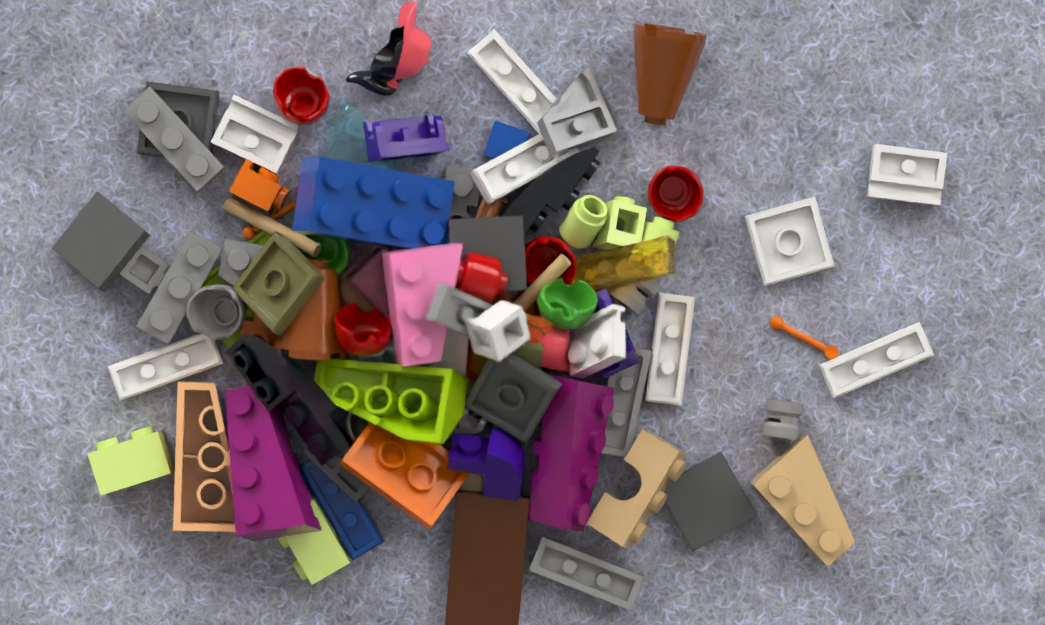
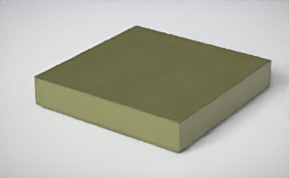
M275 231L232 289L273 333L282 335L325 277L282 233Z

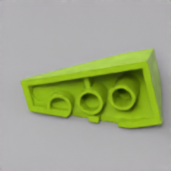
M339 359L317 360L314 381L323 389L335 405L408 441L444 444L462 418L469 383L468 378L453 369Z

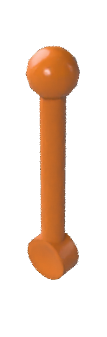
M297 198L268 217L276 221L295 209ZM246 226L242 230V236L246 240H252L261 229L256 226Z
M774 316L770 319L772 329H781L824 352V356L827 359H834L838 356L839 350L836 346L822 344L785 324L780 316Z

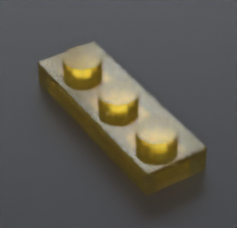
M667 235L576 257L577 274L572 284L578 280H583L597 293L604 288L610 290L674 275L675 241Z

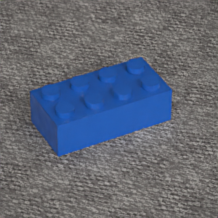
M322 156L302 158L292 231L399 250L446 244L455 181Z

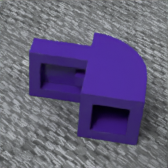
M492 428L490 438L454 433L448 458V469L484 475L483 496L519 501L526 455L520 442L502 430Z

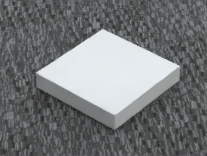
M816 197L744 216L763 286L835 267Z

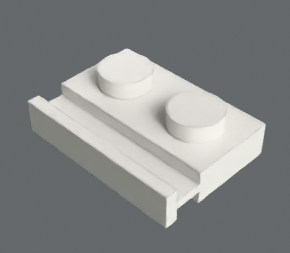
M233 95L232 101L228 109H226L211 143L278 175L301 127Z
M874 144L866 197L941 206L947 153Z
M612 304L592 314L584 326L570 330L574 332V340L570 341L568 351L570 376L583 379L626 358L625 323L621 322V314L625 313V307Z

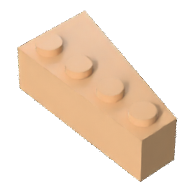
M178 381L173 531L236 532L229 444L215 382Z

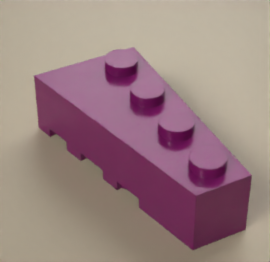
M547 374L562 384L541 419L543 420L542 434L540 439L535 440L534 455H536V459L539 462V470L532 473L528 520L563 530L584 531L585 524L590 517V500L593 487L598 480L597 468L601 451L606 443L605 431L608 417L614 406L613 394L615 388Z
M250 386L225 390L236 536L257 541L322 531L319 520L314 515L310 503L312 499L308 487L304 485L299 470L300 463L297 454L293 452L289 440L290 434L280 407L278 406L268 412L262 402L257 399Z

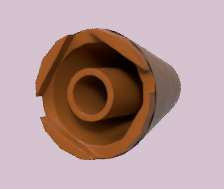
M635 23L633 33L638 114L645 116L644 122L666 125L667 119L673 120L705 46L706 34L696 31L694 35L686 34L685 29L646 23L643 26Z
M308 259L325 279L284 333L277 335L274 348L281 352L282 349L289 350L288 357L331 360V354L340 353L339 360H345L348 358V352L338 344L334 316L342 308L336 269L329 268V261Z

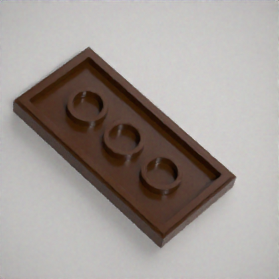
M457 490L445 625L519 624L530 496L520 495L519 501L483 496V492Z

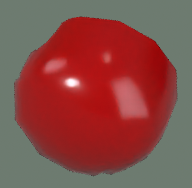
M303 66L285 69L276 77L273 87L275 108L289 122L297 125H309L317 122L327 112L330 95L322 77L311 75Z
M678 165L663 167L654 174L648 185V200L652 208L660 217L668 220L683 222L695 216L703 204L704 188L700 178L686 167Z
M539 236L538 238H533L525 245L527 283L529 285L560 254L566 256L570 260L571 265L558 278H562L565 284L571 285L577 274V260L572 249L564 241L556 237Z
M352 303L340 308L334 316L338 344L346 352L353 355L377 354L388 346L393 336L389 318L379 314L377 308L364 313L360 311L356 303Z

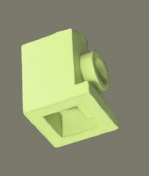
M616 196L613 200L605 203L607 206V220L597 234V239L593 241V247L628 255L640 251L647 208L635 205V200L631 198ZM617 221L621 225L620 230H616Z

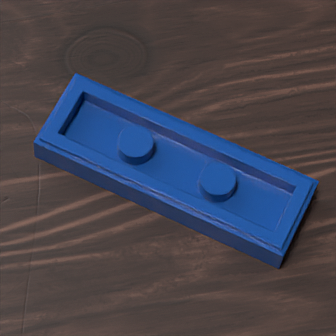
M311 459L300 464V472L352 560L385 542L360 499L355 503Z

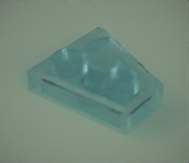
M340 97L322 157L395 170L398 159L368 162L363 122L369 120L346 98Z

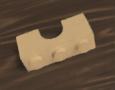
M642 429L624 459L625 462L635 467L641 476L639 492L629 500H623L614 494L605 492L586 524L622 547L632 548L634 543L638 545L648 531L649 526L646 525V522L652 512L657 513L667 499V494L664 492L671 480L677 481L686 467V463L683 460L687 453L651 431Z

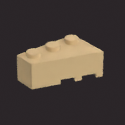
M802 434L798 440L794 441L750 482L755 490L827 567L855 543L808 435Z

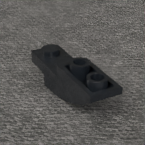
M592 147L566 158L545 171L524 189L503 216L524 215V233L526 235L529 230L536 233L548 216L543 212L545 206L557 214L562 207L569 211L580 195V192L575 190L578 183L583 177L589 181L601 164V162L596 160L600 151Z
M249 333L243 335L226 351L234 367L242 374L254 391L257 399L262 402L268 412L278 406L280 407L288 422L295 428L307 445L308 450L315 456L321 466L332 460L349 446L347 440L329 417L337 409L335 404L323 389L289 357L267 342Z

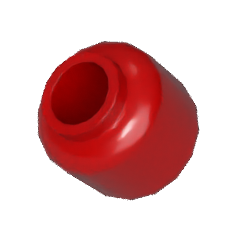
M469 252L460 259L455 289L490 304L494 301L497 294H504L508 274L502 272V265L498 258Z

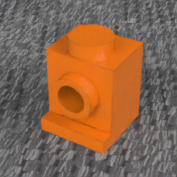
M245 159L229 192L271 214L275 207L280 210L290 190L277 184L280 179L278 175L260 167L258 173L254 172L256 164Z

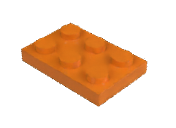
M369 422L339 463V465L428 530L433 526L470 474L469 472L448 469L450 452L439 444L408 441Z

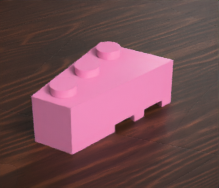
M449 243L382 253L394 354L397 364L410 366L441 361L447 327L426 319V315L439 283L455 288L463 244Z

